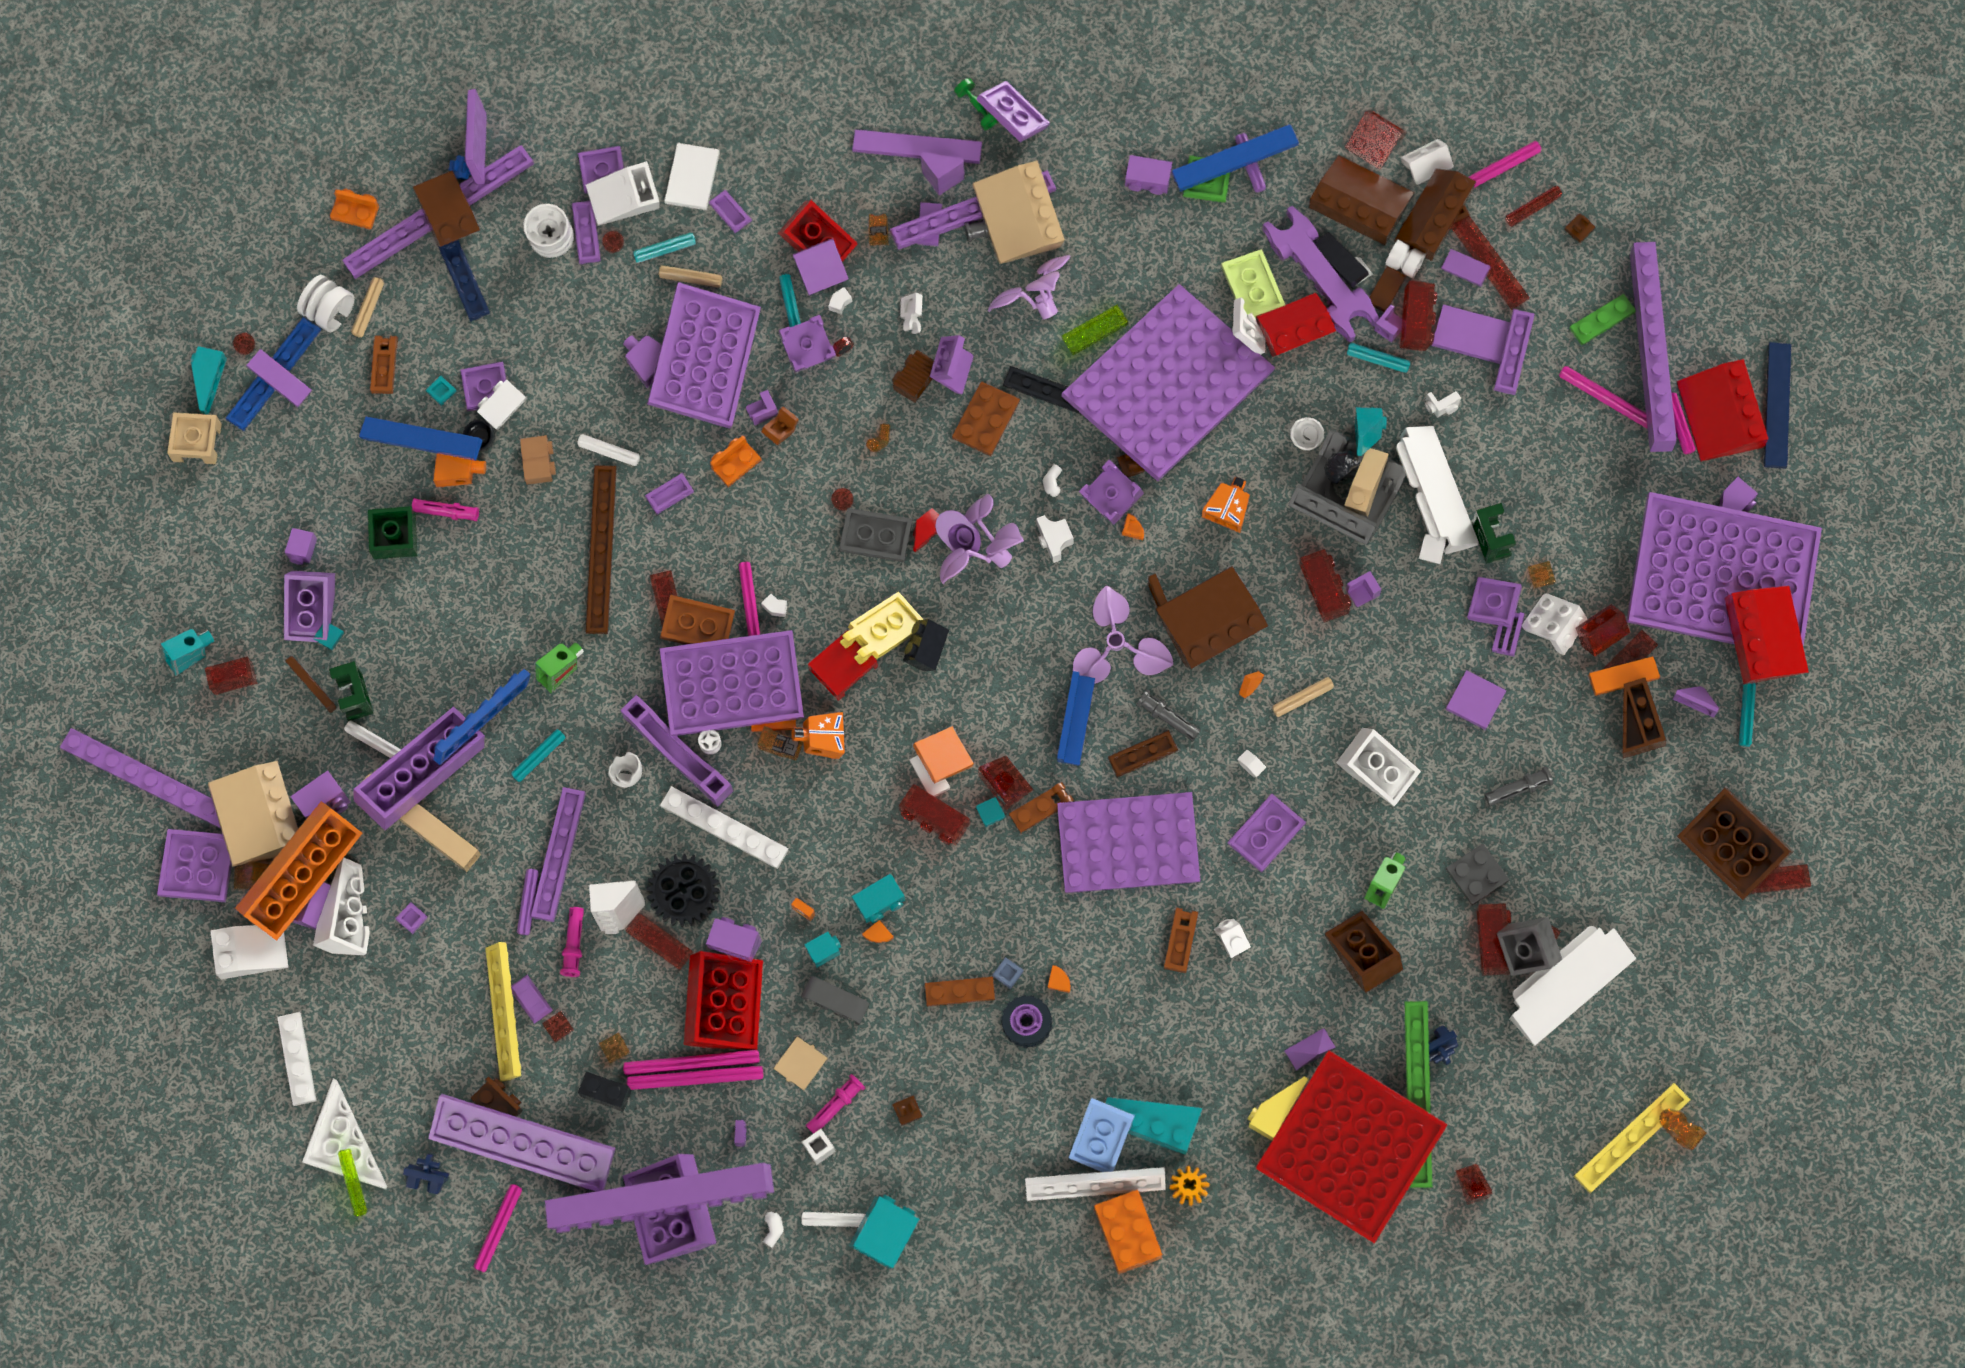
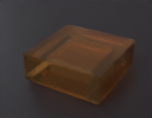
M1549 561L1528 566L1527 569L1534 589L1556 582Z
M619 1032L599 1043L610 1064L630 1053Z

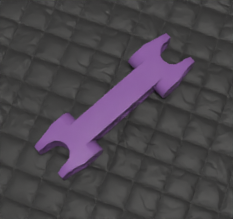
M1291 206L1287 209L1286 213L1293 223L1290 229L1285 231L1278 230L1269 222L1264 223L1262 229L1270 242L1271 248L1282 261L1291 256L1296 263L1299 262L1304 274L1308 279H1312L1315 283L1314 287L1321 296L1324 295L1328 300L1329 307H1327L1336 331L1346 338L1348 342H1352L1355 340L1354 337L1356 335L1349 322L1351 318L1361 316L1366 318L1372 326H1375L1379 317L1370 298L1363 289L1358 287L1351 292L1313 243L1318 238L1315 227L1307 217Z

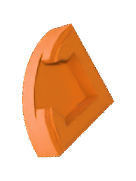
M1127 513L1122 536L1144 540L1142 525L1136 517Z
M1257 671L1245 675L1239 695L1243 698L1250 696L1261 683L1264 674Z
M880 920L862 933L865 939L876 943L888 942L894 938Z
M1053 965L1048 989L1070 993V980L1067 974L1061 968Z

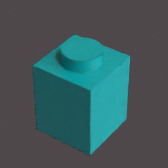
M828 931L804 944L816 968L839 956V948L842 947L836 935L831 937Z

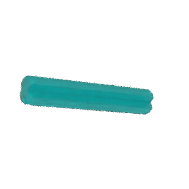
M687 233L633 251L635 261L639 263L695 245V237L693 233Z
M783 274L779 276L789 327L791 328L801 324L791 276L790 274Z
M1350 343L1347 349V355L1404 373H1407L1410 367L1409 360L1354 343Z
M1756 683L1743 685L1739 745L1743 747H1750L1752 744Z
M556 729L511 772L512 777L516 781L521 782L565 740V735Z

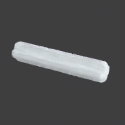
M581 434L577 444L579 447L624 463L637 466L640 460L639 454L587 435Z
M349 721L344 728L348 734L389 758H392L401 750L353 721Z
M803 1212L801 1221L802 1225L859 1227L865 1214Z

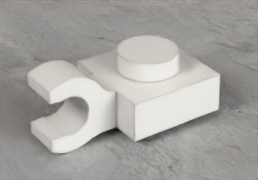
M913 293L901 298L900 318L905 319L903 324L904 331L912 329V334L919 333L921 325L917 317L922 315V295Z

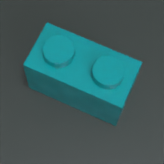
M890 873L853 895L852 900L866 923L870 921L876 923L890 909L892 912L900 909L903 906L902 902L905 901V896Z

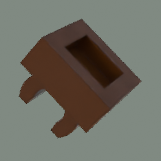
M1579 213L1564 230L1581 243L1595 230V226L1584 215Z
M1127 454L1117 457L1120 470L1127 478L1145 472Z
M914 1095L892 1104L901 1126L923 1117Z

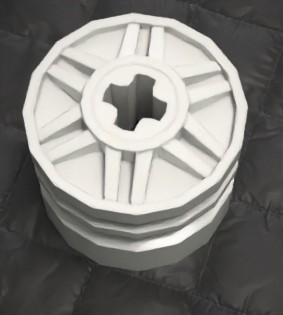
M540 204L532 208L526 215L524 232L535 252L541 256L552 258L559 257L570 249L574 240V234L570 222L562 209L552 204ZM552 231V236L548 237V232Z
M318 275L303 290L297 304V311L302 316H306L307 319L315 320L316 324L327 332H333L341 325L340 322L334 319L335 315L339 312L347 317L352 310L355 297L343 287H336L335 282L330 281L324 275Z

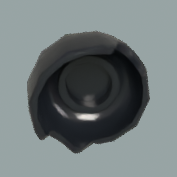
M482 419L471 421L465 426L462 434L485 439L481 444L479 452L487 451L491 448L496 439L495 430L492 425Z

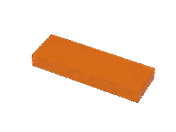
M1653 656L1595 671L1588 675L1595 696L1624 689L1625 683L1646 677L1647 682L1660 678Z

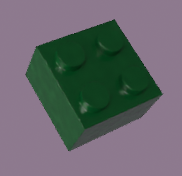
M412 506L368 510L369 552L374 560L418 556L416 514Z

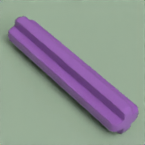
M1245 133L1238 134L1235 137L1237 145L1249 141ZM1257 162L1245 166L1254 191H1264L1266 185Z
M535 869L526 870L517 933L520 935L530 934L531 914L539 876L538 870Z

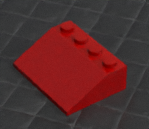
M1744 359L1724 363L1677 381L1701 462L1765 447L1768 436Z
M1790 586L1746 590L1731 593L1724 598L1744 685L1809 673Z
M704 951L690 955L684 1045L701 1048L757 1050L763 960L753 959L749 962L731 955Z

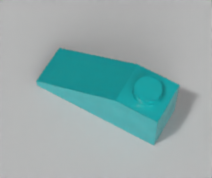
M198 346L196 353L192 354L191 365L199 410L201 414L209 415L227 358L222 351Z
M1356 407L1355 439L1357 456H1362L1382 438V429L1386 430L1387 416H1383L1382 408Z

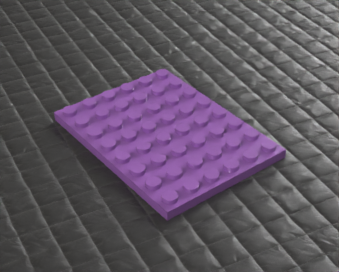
M1178 284L1062 393V397L1155 480L1159 481L1274 371L1275 367L1259 353H1255L1236 338L1232 330Z
M1649 492L1647 494L1626 622L1734 644L1724 598L1735 592L1790 586L1804 646L1822 528Z

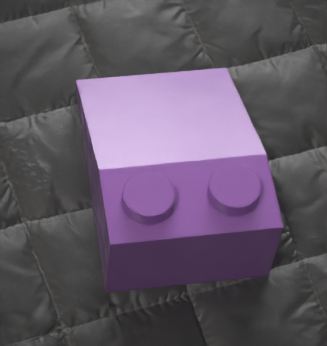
M291 571L284 575V640L317 642L313 638L327 640L335 597V573ZM323 624V638L314 637Z

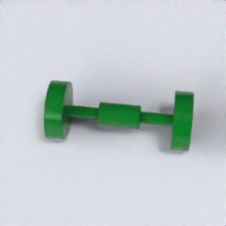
M967 78L956 86L954 92L959 98L966 94L969 96L971 104L978 113L981 112L984 118L981 120L980 126L987 131L999 121L990 113L987 114L984 110L985 108L977 101L978 97L972 95L970 91L975 87V83L971 78Z

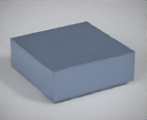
M1005 957L992 977L1011 989L1024 970Z

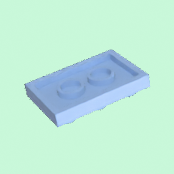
M1091 1098L1069 1159L1101 1172L1114 1171L1134 1115Z

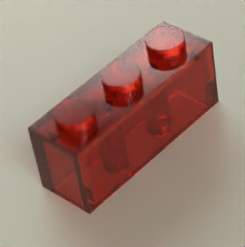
M1409 280L1405 286L1400 348L1426 351L1433 344L1434 332L1431 331L1436 319L1433 305L1437 301V292H1434L1435 284Z
M1323 549L1301 557L1299 561L1300 568L1323 622L1325 623L1349 614L1350 606H1352L1348 594L1343 593L1341 588L1343 587V582L1340 575L1335 574L1333 569L1335 563L1331 554L1327 555L1326 550Z
M915 784L911 786L899 804V811L902 812L900 815L910 822L914 819L920 823L919 827L929 834L932 831L938 834V839L946 845L952 843L956 846L971 824L970 818Z
M1506 903L1479 904L1476 912L1482 976L1509 975L1510 971L1497 933L1511 923V912L1506 910Z

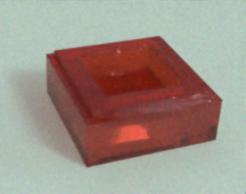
M561 1011L542 1023L555 1043L574 1031Z

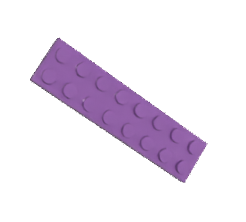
M444 1094L439 1096L428 1138L596 1192L605 1190L615 1152L614 1147Z

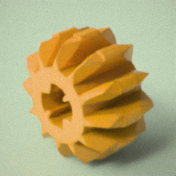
M1186 1166L1185 1174L1181 1169H1178L1179 1177L1174 1175L1171 1177V1180L1177 1184H1171L1170 1190H1178L1174 1192L1172 1197L1175 1199L1181 1195L1182 1197L1179 1202L1181 1205H1183L1185 1198L1188 1199L1189 1206H1193V1198H1195L1197 1203H1201L1202 1199L1199 1194L1205 1197L1208 1194L1202 1188H1208L1209 1183L1201 1182L1206 1178V1174H1201L1198 1177L1199 1168L1197 1167L1194 1173H1190V1166ZM1186 1181H1188L1189 1183H1195L1193 1191H1191V1189L1189 1188L1186 1190L1184 1189Z

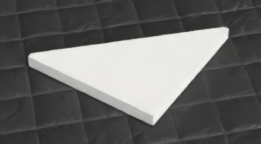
M333 1079L302 1163L386 1189L385 1180L338 1081Z

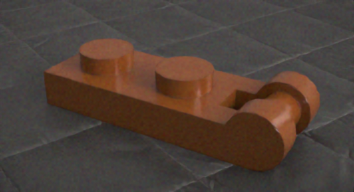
M375 336L371 393L393 394L398 345L397 336H390V338ZM382 347H389V349L382 350Z
M1063 782L1056 784L1050 790L1009 813L1020 833L1058 812L1057 803L1055 804L1051 797L1058 795L1061 800L1058 803L1074 802L1071 795L1066 793V787Z
M1176 907L1164 969L1182 973L1187 972L1199 912H1185L1182 908ZM1180 921H1190L1189 926L1180 925Z

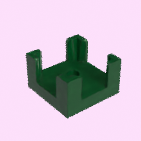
M1502 503L1476 510L1472 521V526L1486 564L1510 557L1512 553L1509 551V548L1516 545L1512 533L1496 538L1493 528L1500 526L1498 515L1504 514Z
M353 661L330 668L331 678L336 679L339 690L350 688L352 693L351 696L338 700L341 712H346L347 720L351 721L374 714L363 674L356 662Z

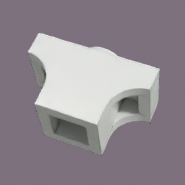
M1045 515L1036 518L1037 527L1041 536H1038L1041 547L1043 549L1047 548L1053 563L1060 561L1062 550L1073 545V536L1066 519L1053 522L1048 520Z

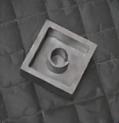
M1548 917L1509 924L1497 933L1511 976L1551 969L1563 960Z

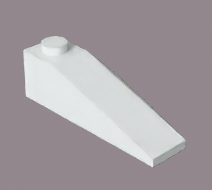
M343 858L338 864L317 923L313 946L333 954H366L370 933L369 926L363 927L362 914L367 913L366 906H362L360 901V894L364 892L362 865L347 858Z

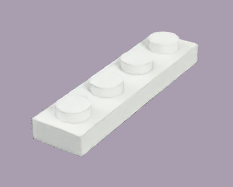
M297 1012L279 1016L277 1018L293 1106L317 1101L301 1013Z

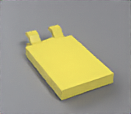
M897 592L852 621L848 626L850 631L843 635L844 639L840 643L845 648H848L857 641L862 648L857 651L858 655L854 659L859 664H862L871 655L878 659L909 639L912 635L913 625L917 620H923V618Z

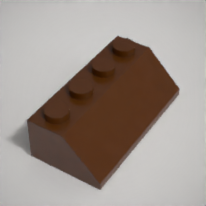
M1436 169L1394 241L1400 240L1408 244L1410 250L1415 248L1425 253V258L1433 261L1473 192L1476 181L1458 171Z

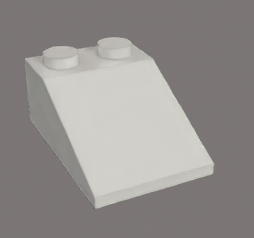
M1368 728L1360 730L1336 762L1348 774L1393 806L1397 804L1421 772L1374 729Z
M256 925L233 926L211 930L215 972L220 979L289 968L284 933L276 941Z

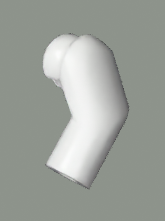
M1056 464L1052 465L1043 478L1045 492L1052 497H1056L1060 493V487L1057 486L1056 479L1062 472V469Z
M768 1212L765 1216V1222L768 1223L770 1232L763 1242L773 1248L784 1229L779 1214Z

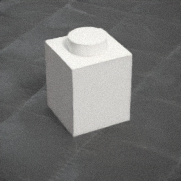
M822 1129L802 1142L816 1165L836 1152Z

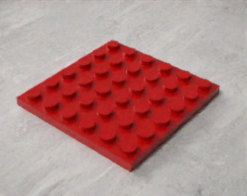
M1328 1050L1259 1161L1256 1169L1375 1244L1448 1124Z

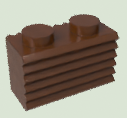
M916 350L914 354H910L904 363L906 365L904 369L897 371L892 379L894 390L916 403L933 379L930 377L934 360L919 350Z

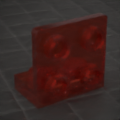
M1368 110L1365 111L1345 149L1374 167L1382 169L1396 143L1404 138L1407 131L1374 111Z

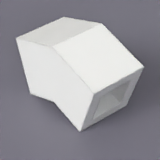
M845 287L832 295L828 305L830 311L842 314L844 307L852 302V297Z
M770 594L761 603L762 607L772 616L786 617V600H778Z
M1248 750L1238 758L1239 764L1253 777H1257L1266 768Z

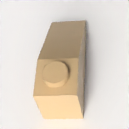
M1371 448L1365 452L1345 503L1347 509L1368 517L1389 456L1388 453Z

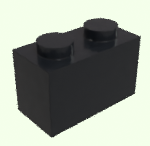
M930 619L917 620L912 627V635L905 648L903 661L922 671H935L949 629Z
M586 1071L578 1094L584 1099L624 1112L632 1090L627 1085Z

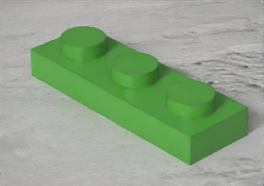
M1622 294L1571 325L1569 329L1579 343L1584 345L1633 315L1636 310L1627 297Z

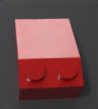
M812 200L805 201L778 232L789 245L799 252L833 239L842 262L858 244Z

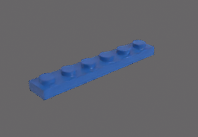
M525 669L519 674H513L504 687L500 686L494 692L490 700H484L475 713H470L465 718L461 726H455L445 740L441 739L435 745L433 760L439 765L447 760L528 686L531 674Z

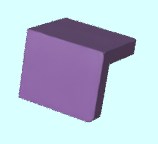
M1390 305L1376 322L1374 329L1390 342H1393L1406 325V321L1393 313L1395 308L1393 305Z
M768 390L760 393L761 400L746 406L754 426L778 415L777 408Z
M1369 571L1347 583L1346 591L1355 606L1359 607L1380 596L1381 588Z

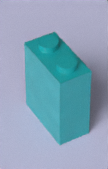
M883 1195V1197L875 1196L848 1246L881 1265L893 1269L920 1219L914 1216L916 1212L910 1208L903 1206L901 1209L894 1205L896 1201L887 1195Z

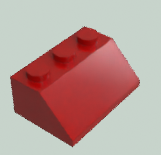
M1316 293L1256 317L1272 357L1336 331L1329 311Z

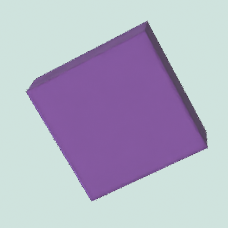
M410 902L395 919L413 934L428 917Z
M736 1120L735 1145L739 1147L746 1145V1123L744 1120Z

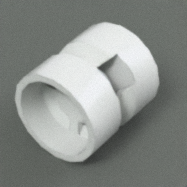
M1398 240L1387 258L1386 265L1395 270L1401 268L1403 274L1414 278L1426 254L1415 248L1410 250L1408 244Z

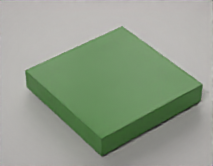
M1189 156L1188 164L1203 159V157ZM1230 172L1184 190L1183 197L1225 203Z

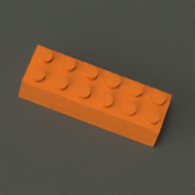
M321 801L235 909L277 941L363 833Z

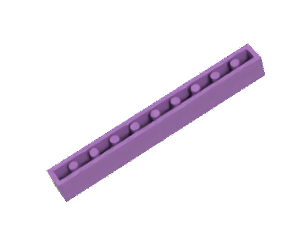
M1637 242L1633 243L1630 261L1650 452L1672 451L1676 443V431L1656 243Z
M759 1163L545 1200L547 1226L549 1229L556 1230V1233L570 1232V1228L578 1226V1229L592 1228L594 1223H599L600 1226L614 1224L613 1220L621 1219V1222L634 1221L635 1216L643 1215V1218L657 1217L658 1212L665 1211L666 1215L679 1213L678 1209L681 1208L693 1211L701 1209L700 1205L708 1204L709 1207L722 1206V1201L730 1200L731 1203H741L745 1201L744 1198L751 1196L754 1200L767 1198L766 1194L774 1193L771 1165Z

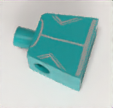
M189 629L161 643L165 661L175 676L206 657L205 647L215 641L208 630L197 636L193 629Z

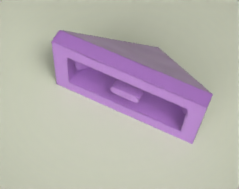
M1701 686L1679 689L1673 697V700L1713 718L1719 710L1709 693Z
M1323 1028L1286 1049L1285 1053L1297 1071L1326 1054L1328 1050L1331 1051L1336 1047Z

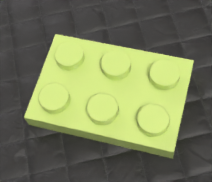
M1262 249L1221 264L1235 300L1241 297L1245 301L1243 309L1247 315L1252 313L1256 319L1257 316L1285 305Z

